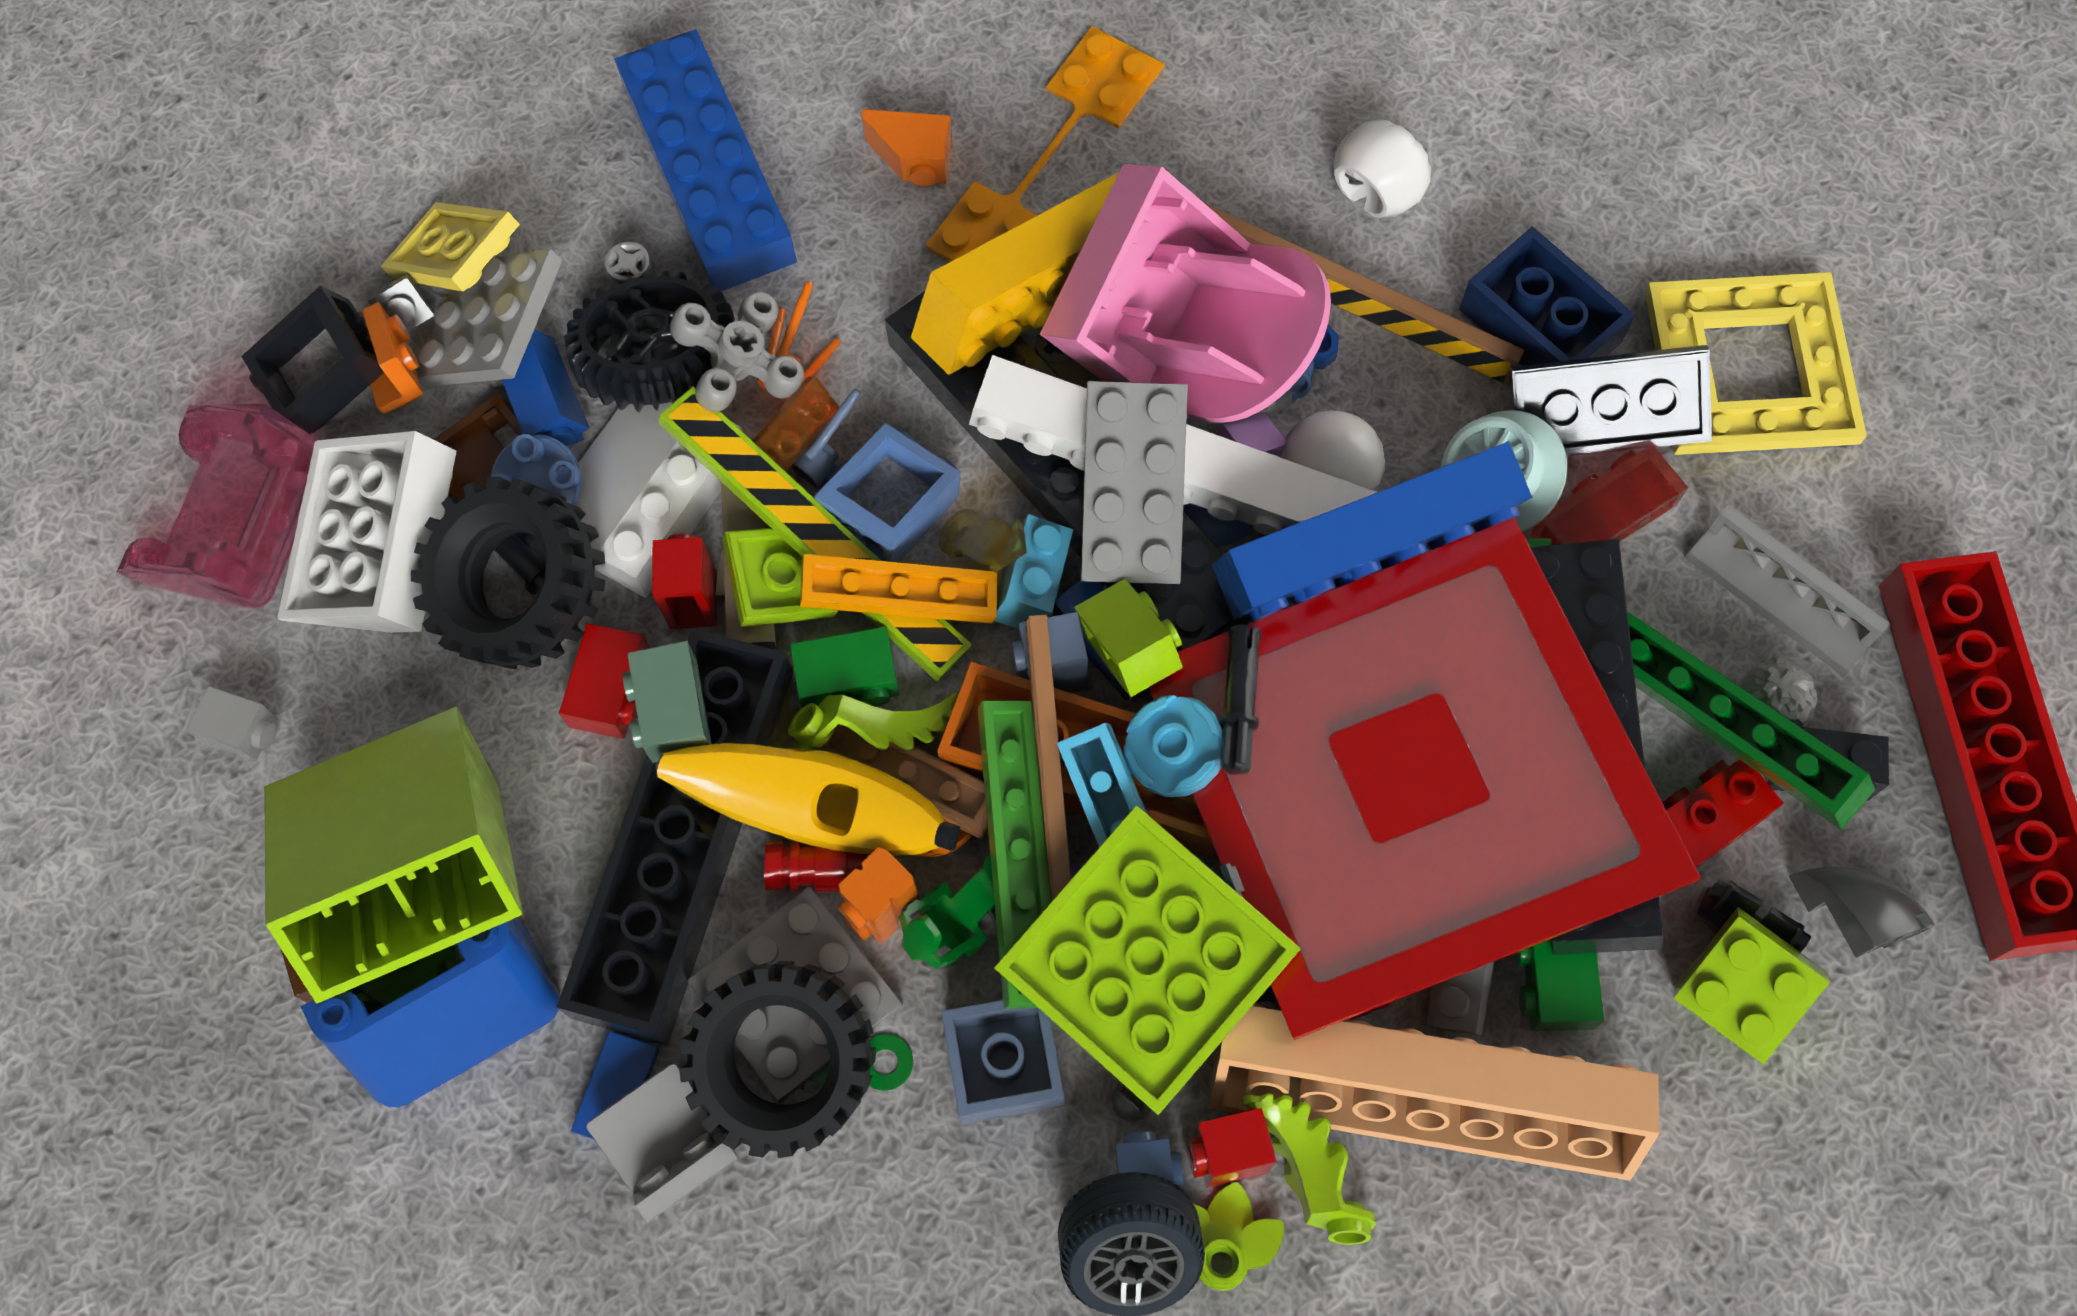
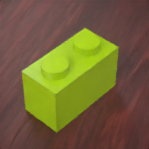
M1126 579L1074 607L1075 612H1078L1079 621L1086 640L1130 697L1183 668L1176 649L1182 645V642L1175 627L1169 619L1160 621L1158 619V611L1149 595L1145 591L1138 594Z

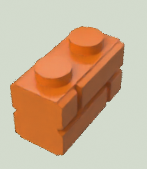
M878 847L861 863L862 870L855 868L838 884L839 892L844 902L837 908L845 917L843 921L863 942L869 936L876 942L883 943L899 928V916L903 913L906 906L915 900H920L914 877L885 848Z

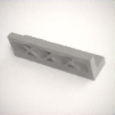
M1729 504L1724 507L1709 529L1684 557L1842 676L1849 672L1867 648L1891 624ZM1725 524L1732 528L1734 531H1736L1738 534H1740L1742 537L1738 536L1736 533H1734L1732 530L1726 527ZM1770 558L1774 559L1776 562H1778L1780 565H1782V567H1780L1778 564H1776V563H1775L1774 561H1772ZM1810 588H1813V589L1816 590L1818 593H1820L1822 596L1818 595L1816 592H1814V591H1813L1812 589H1810ZM1851 618H1853V619H1855L1856 621H1858L1860 624H1862L1864 627H1866L1869 631H1867L1866 629H1864L1862 626H1860L1858 623H1856L1855 621H1853Z

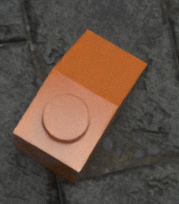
M862 109L861 117L865 140L903 181H911L913 184L921 187H929L935 183L947 184L953 140L951 118L949 115Z

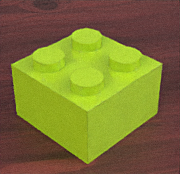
M1737 907L1676 984L1673 998L1764 1065L1830 984V980L1826 970Z

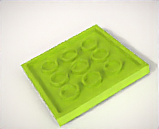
M1136 805L994 968L1159 1115L1301 948Z

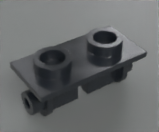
M1717 879L1712 888L1708 887L1694 917L1717 934L1736 908L1739 907L1799 952L1804 950L1811 939V935L1803 931L1805 925L1800 922L1798 923L1774 907H1771L1763 918L1755 915L1756 911L1761 907L1763 900L1741 888L1732 880L1725 883Z

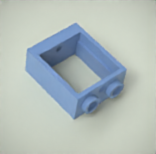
M885 422L814 497L816 501L881 561L899 563L959 496L961 471L956 469L949 459L943 456H936L919 445L917 440L909 433L899 432ZM886 456L931 486L894 527H891L848 498Z

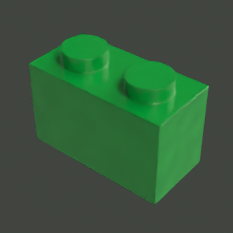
M887 626L790 644L798 697L802 708L810 703L818 706L828 695H845L875 707L885 705L890 701V697L900 695Z

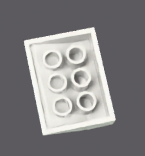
M671 402L660 404L658 411L652 405H644L640 412L635 410L633 404H629L624 410H619L618 408L578 463L582 482L580 496L575 506L580 507L586 513L581 522L594 526L599 534L598 538L590 542L591 548L604 552L605 563L596 565L595 570L644 598H647L652 591L653 540L667 539L673 534L691 535L721 492V481L658 423L659 415L672 405ZM733 423L735 426H737V427L743 432L741 426H739V425Z
M417 431L316 440L277 619L289 622L390 633L421 632L426 611L415 609L413 598L422 594V585L411 582V570L422 568L423 556L414 553L417 542L427 545L432 531L424 526L429 517L441 520L444 516L445 508L441 503L448 497L457 451Z

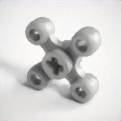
M763 291L750 293L740 305L738 311L739 321L729 323L726 327L713 322L708 311L697 303L683 304L674 313L670 324V331L674 340L686 347H694L696 345L704 347L711 353L710 359L713 368L707 370L700 377L695 390L696 400L705 410L719 412L726 409L735 397L737 390L736 381L742 380L748 375L759 378L764 383L767 392L777 398L793 396L800 388L804 378V370L800 362L788 355L773 356L763 348L765 343L762 334L769 331L774 325L779 312L778 304L770 294Z

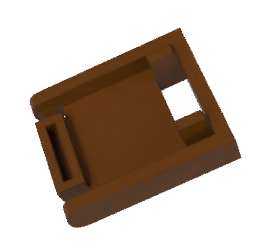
M498 394L433 439L457 451L448 496L463 500L465 498L463 486L471 482L487 488V478L491 477L495 460L504 449L493 433L508 424L518 436L523 434L517 417Z

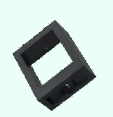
M319 286L241 356L251 372L249 375L251 383L264 394L271 406L269 413L273 420L286 430L293 429L307 435L321 429L384 373L378 364L369 331L350 299L322 286ZM326 329L343 358L296 399L279 368L283 367Z

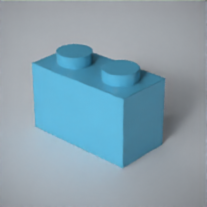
M1030 514L1026 516L1012 539L997 596L996 622L1019 629V623L1026 622L1029 616L1047 615V618L1050 617L1053 612L1073 529Z

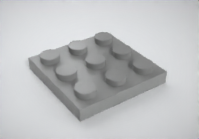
M551 249L493 257L482 269L481 278L473 286L465 289L464 292L450 289L445 303L438 309L435 315L436 323L429 340L422 347L418 355L419 367L416 368L420 383L431 387L513 379L563 259Z
M810 886L687 980L705 1004L703 999L713 989L724 984L726 980L739 973L764 963L772 965L779 961H795L794 966L804 967L807 964L822 968L821 975L829 979L835 975L846 983L842 990L850 998L855 994L863 1004L859 1012L864 1021L870 1019L873 1029L903 1006L898 997ZM774 1005L753 1011L742 1023L735 1039L736 1047L779 1103L830 1064L829 1047L824 1033L812 1018L792 1007Z

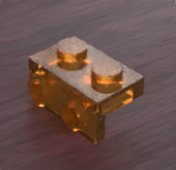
M809 376L752 441L786 472L826 426L839 406L819 380Z

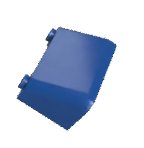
M514 918L457 943L465 961L370 1015L361 999L349 991H345L318 1004L314 1000L301 1006V1009L311 1030L375 1101L387 1107L396 1108L413 1102L548 1024L559 1011L556 1008L560 998L559 989L529 931L518 918Z

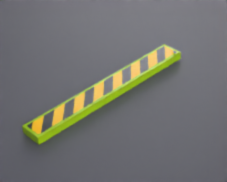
M692 387L659 415L658 423L802 557L804 554L881 561L720 411L711 412L700 406L696 400V388ZM862 612L878 628L887 626L889 638L936 682L972 647V644L945 619Z

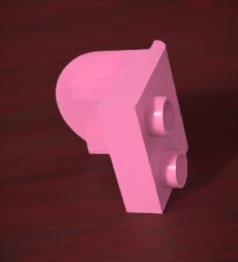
M1123 164L1039 335L1103 382L1188 384V418L1215 423L1232 422L1249 417L1271 405L1286 393L1305 372L1316 355L1327 329L1331 307L1330 288L1324 272L1309 256L1292 248L1249 243L1162 166Z

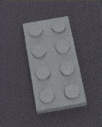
M1087 382L1081 581L1120 582L1126 579L1129 583L1180 584L1188 384Z

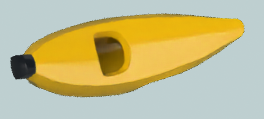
M721 743L686 747L662 753L655 764L658 778L666 781L705 806L741 823L804 844L858 854H871L880 847L885 848L892 856L923 854L937 848L955 850L958 842L960 826L947 822L935 805L913 787L881 770L839 754L813 749L801 751L797 748L781 749L755 744Z

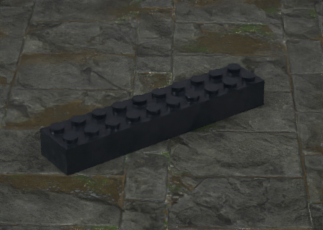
M925 291L885 319L889 346L1046 520L1073 529L1069 545L1081 558L1084 471L1074 467L1068 459L1054 454L1042 456L1032 453L1024 447L1023 443L1006 437L1001 440L989 438L980 433L977 429L978 427L969 425L972 411L992 355L1056 378L1059 377L1020 335L1009 346L1005 348L999 346L986 353L976 365L972 367L964 366L948 375L911 338ZM1184 512L1180 584L1129 583L1138 594L1145 591L1149 595L1158 611V619L1160 621L1169 619L1182 642V645L1176 648L1177 652L1219 636L1221 631L1230 624L1237 622L1248 623L1250 621L1248 615L1233 619L1212 568V564L1223 554ZM1106 582L1105 585L1109 588L1118 582Z

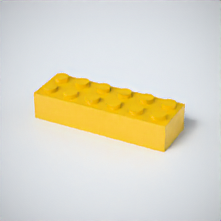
M1119 172L932 271L911 338L950 375L964 366L972 367L976 365L986 353L999 346L1002 348L1009 346L1021 333L1028 329L1042 327Z

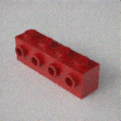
M1723 759L1699 776L1703 783L1699 788L1690 793L1684 786L1662 802L1696 869L1768 818L1784 804L1764 778L1740 759L1730 766Z

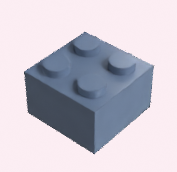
M1003 1000L942 1011L958 1116L962 1125L1065 1106L1051 1020L1039 1008L1004 1009Z

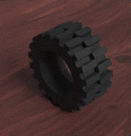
M779 961L772 965L764 963L754 966L713 989L703 999L705 1004L693 1012L687 1025L692 1026V1030L689 1035L682 1038L680 1053L688 1054L687 1063L679 1068L681 1083L690 1081L693 1092L685 1098L691 1111L701 1106L707 1117L700 1124L710 1134L717 1127L727 1134L722 1144L733 1150L743 1143L751 1146L748 1155L761 1158L769 1151H777L778 1158L793 1156L798 1149L805 1147L807 1152L820 1146L825 1138L829 1135L833 1136L843 1127L859 1106L863 1095L869 1088L873 1075H870V1069L876 1060V1047L870 1046L869 1039L874 1033L870 1019L863 1020L859 1012L863 1004L855 994L850 998L842 990L846 983L835 975L830 979L821 975L822 968L811 964H807L804 967L794 966L795 961ZM774 1005L792 1007L812 1018L824 1033L829 1047L830 1066L824 1085L813 1097L795 1104L771 1103L751 1092L740 1078L734 1060L735 1039L742 1023L757 1009Z

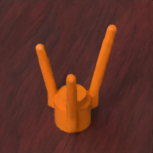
M807 281L804 283L778 349L786 310L779 308L767 347L769 354L776 357L788 355L794 357L802 364L799 358L789 353V350L813 288L812 282ZM834 338L805 369L803 382L797 392L804 393L810 379L841 344L839 338ZM758 378V385L767 391L764 383Z

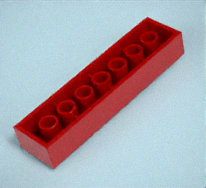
M1997 551L1900 563L1879 585L1889 622L1891 623L1890 626L1989 961L2077 950V802Z

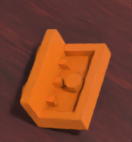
M377 302L363 309L362 312L378 364L384 371L370 387L376 407L382 414H386L398 407L406 406L412 400L424 394L416 372V368L419 367L418 361L407 344V341L410 340L407 329L397 315L389 317L381 304Z

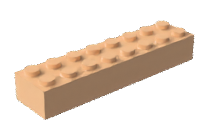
M1258 1003L1253 1004L1217 1046L1209 1109L1241 1113L1251 1110L1243 1105V1097L1247 1094L1263 1095L1271 1093L1274 1095L1273 1099L1287 1094L1293 1099L1292 1106H1296L1301 1101L1310 1104L1311 1111L1308 1121L1326 1117L1330 1121L1332 1130L1631 1181L1660 1134L1658 1074L1639 1071V1069L1631 1065L1607 1066L1585 1062V1060L1577 1056H1547L1532 1053L1523 1047L1500 1048L1478 1044L1469 1038L1446 1039L1428 1036L1415 1029L1392 1030L1374 1027L1362 1020L1342 1021L1293 1040L1282 1011L1267 1009Z

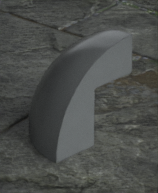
M1820 867L1797 872L1789 876L1808 912L1827 905L1856 958L1881 947L1885 949L1935 926L1929 914L1908 892L1895 883L1871 872L1847 867Z

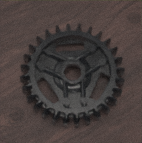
M666 270L656 277H652L646 271L645 277L633 279L629 274L627 282L618 284L612 280L611 289L607 291L597 288L595 292L596 299L584 298L582 303L583 309H575L573 311V320L566 324L567 334L564 336L567 359L580 388L586 389L590 398L599 397L603 405H609L615 401L619 410H624L629 404H633L637 412H640L644 405H652L658 411L660 404L668 402L673 404L692 387L696 388L700 377L707 370L713 368L710 359L711 353L704 347L698 345L686 347L674 340L671 335L670 324L676 310L683 304L697 303L708 311L713 322L723 327L735 321L730 303L725 299L723 292L716 291L712 283L708 282L703 285L702 280L698 276L687 280L684 272H680L675 277H670ZM648 328H660V331L654 334H639L641 331ZM611 336V348L606 350V358L598 353L602 345Z

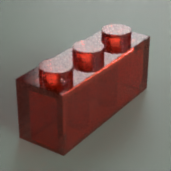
M1650 445L1638 454L1630 450L1620 456L1610 466L1611 471L1600 478L1596 474L1588 476L1574 488L1573 495L1562 502L1559 499L1551 512L1533 527L1530 535L1533 539H1551V545L1618 538L1621 542L1676 507L1689 487L1653 445Z

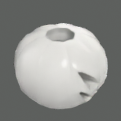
M1388 120L1364 122L1343 138L1335 152L1333 166L1338 187L1353 202L1367 196L1364 210L1373 217L1388 218L1398 216L1419 203L1429 187L1431 166L1423 146L1405 128ZM1346 173L1361 182H1349V178L1344 175Z
M1343 411L1317 412L1298 422L1285 438L1287 445L1280 458L1370 490H1374L1381 482L1385 471L1382 442L1375 430L1358 416Z

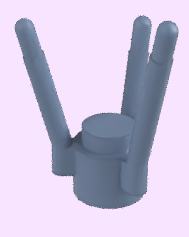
M853 389L839 408L836 404L829 406L804 447L790 463L793 470L815 488H819L824 481L828 482L850 460L848 459L837 467L835 462L839 455L827 442L859 398L860 391L858 389ZM898 427L896 429L899 432H905V430L902 427Z

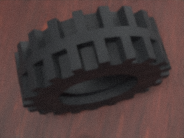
M488 477L487 488L473 482L463 486L465 493L463 500L448 496L441 503L447 512L442 519L429 517L424 526L432 531L427 545L416 543L414 553L422 555L423 561L421 569L411 570V582L422 585V594L414 597L413 602L415 609L423 610L430 614L422 625L427 632L442 636L438 642L440 646L446 650L460 653L459 657L509 669H517V665L530 668L541 666L540 656L542 655L557 659L565 654L561 642L564 639L578 642L584 634L577 626L582 617L595 618L599 609L589 604L593 590L604 591L605 580L595 577V566L605 563L604 552L591 548L590 542L599 537L596 528L581 522L586 513L580 507L566 502L567 498L520 479L512 478L510 482L499 477ZM527 532L534 535L541 544L546 559L545 579L537 598L524 613L514 618L501 619L488 609L483 593L484 570L491 553L504 539L516 533Z

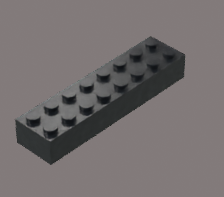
M1619 538L1530 547L1645 768ZM1659 896L1552 938L1554 955L1662 949L1664 934Z
M692 629L688 643L697 660L711 745L736 743L769 746L793 675L786 653ZM647 755L556 1008L570 1019L667 1046L688 986L687 980L691 977L742 823L705 806L666 781L658 778L655 767L657 762L652 763Z

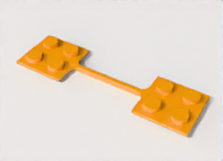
M1091 26L1046 86L1047 91L1073 105L1074 112L1013 193L1001 195L974 181L925 245L926 249L951 262L1037 216L1020 204V197L1079 118L1085 115H1093L1119 129L1164 69L1165 64Z

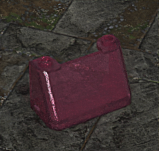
M264 403L189 405L180 425L178 433L179 444L183 452L198 462L200 466L166 544L154 538L136 539L126 549L116 572L136 583L239 608H261L269 603L274 595L292 551L314 443L317 439Z

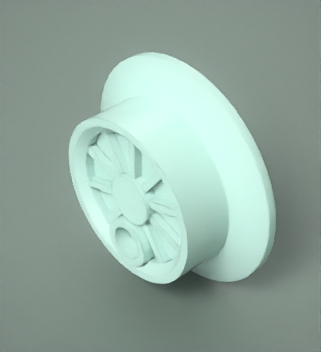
M1514 410L1494 412L1468 423L1453 436L1444 452L1440 468L1509 441L1533 497L1517 506L1520 515L1516 516L1515 519L1523 533L1541 522L1558 502L1567 477V456L1558 434L1539 417Z

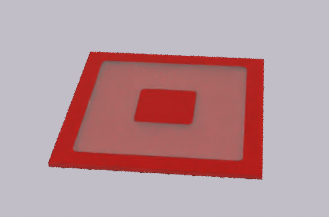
M1515 517L1246 624L1248 625V635L1252 627H1256L1262 632L1259 645L1255 717L1259 719V727L1253 731L1251 769L1247 774L1230 775L1220 768L1219 773L1205 788L1192 793L1221 865L1230 862L1231 866H1236L1245 889V891L1241 892L1243 898L1301 948L1271 983L1293 1040L1700 880L1701 877ZM1228 632L1178 651L1183 668L1148 687L1153 700L1170 695L1191 697L1200 700L1219 718L1224 713L1229 649Z

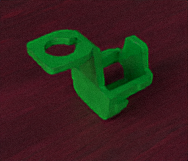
M990 855L982 863L981 870L956 895L947 883L943 882L936 888L933 887L921 896V900L913 901L903 910V913L899 916L903 931L901 945L912 961L918 962L923 960L937 969L951 964L959 957L970 958L988 940L979 928L978 922L995 907ZM921 911H923L925 914L918 917L915 920L911 919L913 916L917 915ZM943 946L950 949L949 952L941 957L936 953Z

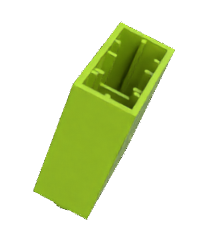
M457 706L264 786L265 925L316 1004L523 915L499 787Z

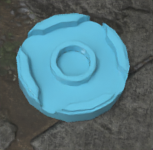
M1176 695L1162 696L1145 704L1131 719L1126 730L1128 735L1126 737V746L1124 745V758L1130 773L1148 791L1164 797L1188 796L1205 788L1219 773L1221 768L1220 756L1223 729L1218 723V717L1200 700L1191 697H1176Z

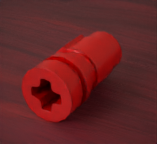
M766 841L764 862L765 890L783 891L784 886H790V891H799L800 886H815V892H839L838 884L855 868L862 870L861 863L868 857V854L837 851L817 846H801V843L797 841H791L790 846H784V841Z

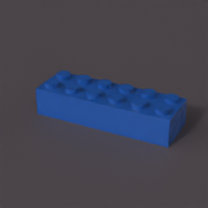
M697 29L614 58L623 87L707 280L714 285L715 290L722 292L797 263L789 230Z
M1508 441L1230 549L1212 564V568L1233 619L1248 615L1250 622H1254L1289 606L1287 599L1291 597L1294 598L1296 604H1299L1335 588L1334 581L1339 579L1341 586H1344L1381 570L1380 562L1384 561L1386 568H1389L1429 551L1426 544H1429L1430 549L1434 550L1474 533V530L1479 532L1520 515L1517 506L1533 497Z

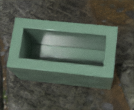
M688 641L627 653L630 671L623 672L622 676L627 699L629 702L635 701L638 718L630 719V728L636 749L643 748L652 763H655L662 753L686 747L711 745L697 660Z

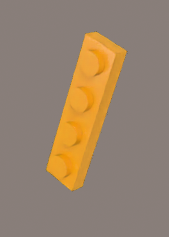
M804 554L801 568L800 607L993 624L997 617V572Z

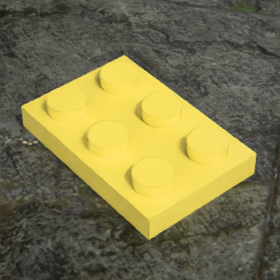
M435 202L380 267L392 279H398L408 273L414 283L464 292L465 289L478 282L482 276V269L490 259L508 246L511 234L520 224L508 211Z

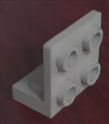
M673 1062L666 1065L587 1122L588 1131L632 1192L634 1205L646 1223L738 1158L735 1150L722 1144L726 1135L721 1129L717 1127L709 1134L700 1124L707 1117L702 1107L698 1106L691 1111L685 1097L693 1092L692 1086L688 1081L681 1083L679 1067Z

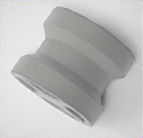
M622 242L615 245L607 253L605 268L611 278V282L612 280L618 284L627 282L629 276H626V272H630L633 279L644 278L646 271L652 277L656 276L647 250L638 243Z

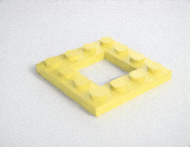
M1831 272L1649 282L1645 290V297L1655 351L1707 345L1704 329L1788 324L1803 397L1718 402L1710 362L1712 441L1672 445L1674 455L1859 445L1866 438L1865 425Z

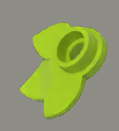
M1233 1182L1219 1191L1210 1202L1207 1210L1194 1204L1199 1216L1205 1250L1204 1266L1199 1279L1207 1287L1216 1291L1231 1290L1244 1280L1248 1270L1268 1265L1277 1255L1283 1241L1284 1222L1278 1219L1254 1221V1212L1250 1200L1238 1182ZM1224 1253L1231 1259L1232 1266L1227 1273L1220 1274L1213 1270L1211 1259L1215 1254Z

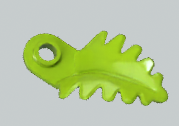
M954 692L941 702L929 708L916 711H891L868 705L845 695H828L818 706L814 703L804 706L791 721L788 734L794 738V745L798 749L808 751L812 748L818 749L826 744L832 736L834 728L841 724L856 732L878 749L886 750L889 747V742H893L897 746L910 751L914 748L913 738H918L924 743H930L934 740L931 732L945 731L947 726L945 720L950 718L958 694Z
M1271 1093L1245 1095L1243 1097V1105L1246 1108L1253 1110L1262 1107L1268 1131L1276 1136L1272 1139V1145L1288 1161L1284 1165V1177L1286 1183L1294 1191L1302 1204L1305 1223L1328 1230V1240L1336 1244L1357 1245L1370 1241L1371 1230L1376 1226V1216L1373 1212L1365 1210L1364 1205L1360 1202L1343 1200L1341 1189L1348 1161V1152L1340 1142L1328 1143L1327 1139L1331 1129L1330 1121L1326 1117L1308 1121L1311 1111L1310 1104L1301 1101L1296 1106H1292L1293 1099L1287 1094L1277 1099H1273L1274 1095Z

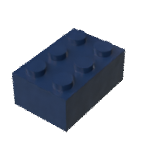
M1533 226L1468 281L1459 310L1483 331L1525 350L1520 360L1522 365L1608 356L1623 342L1636 316Z

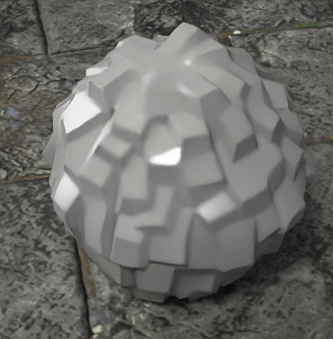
M1773 657L1761 660V663L1755 669L1750 670L1746 677L1741 679V683L1737 684L1799 727H1806L1815 717L1817 693L1814 688L1813 679L1803 668L1799 669L1788 659Z

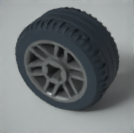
M1127 1172L1100 1178L1084 1186L1077 1194L1073 1195L1072 1199L1068 1201L1067 1206L1064 1207L1060 1217L1058 1244L1063 1278L1071 1293L1084 1305H1088V1307L1096 1309V1311L1115 1316L1152 1314L1181 1300L1193 1289L1201 1276L1205 1250L1196 1207L1183 1189H1180L1177 1184H1173L1172 1181L1166 1180L1163 1177L1148 1173Z

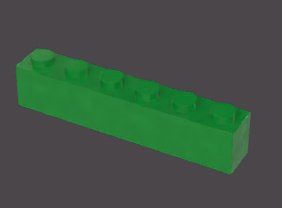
M1627 611L1636 688L1842 830L1875 791L1868 772Z

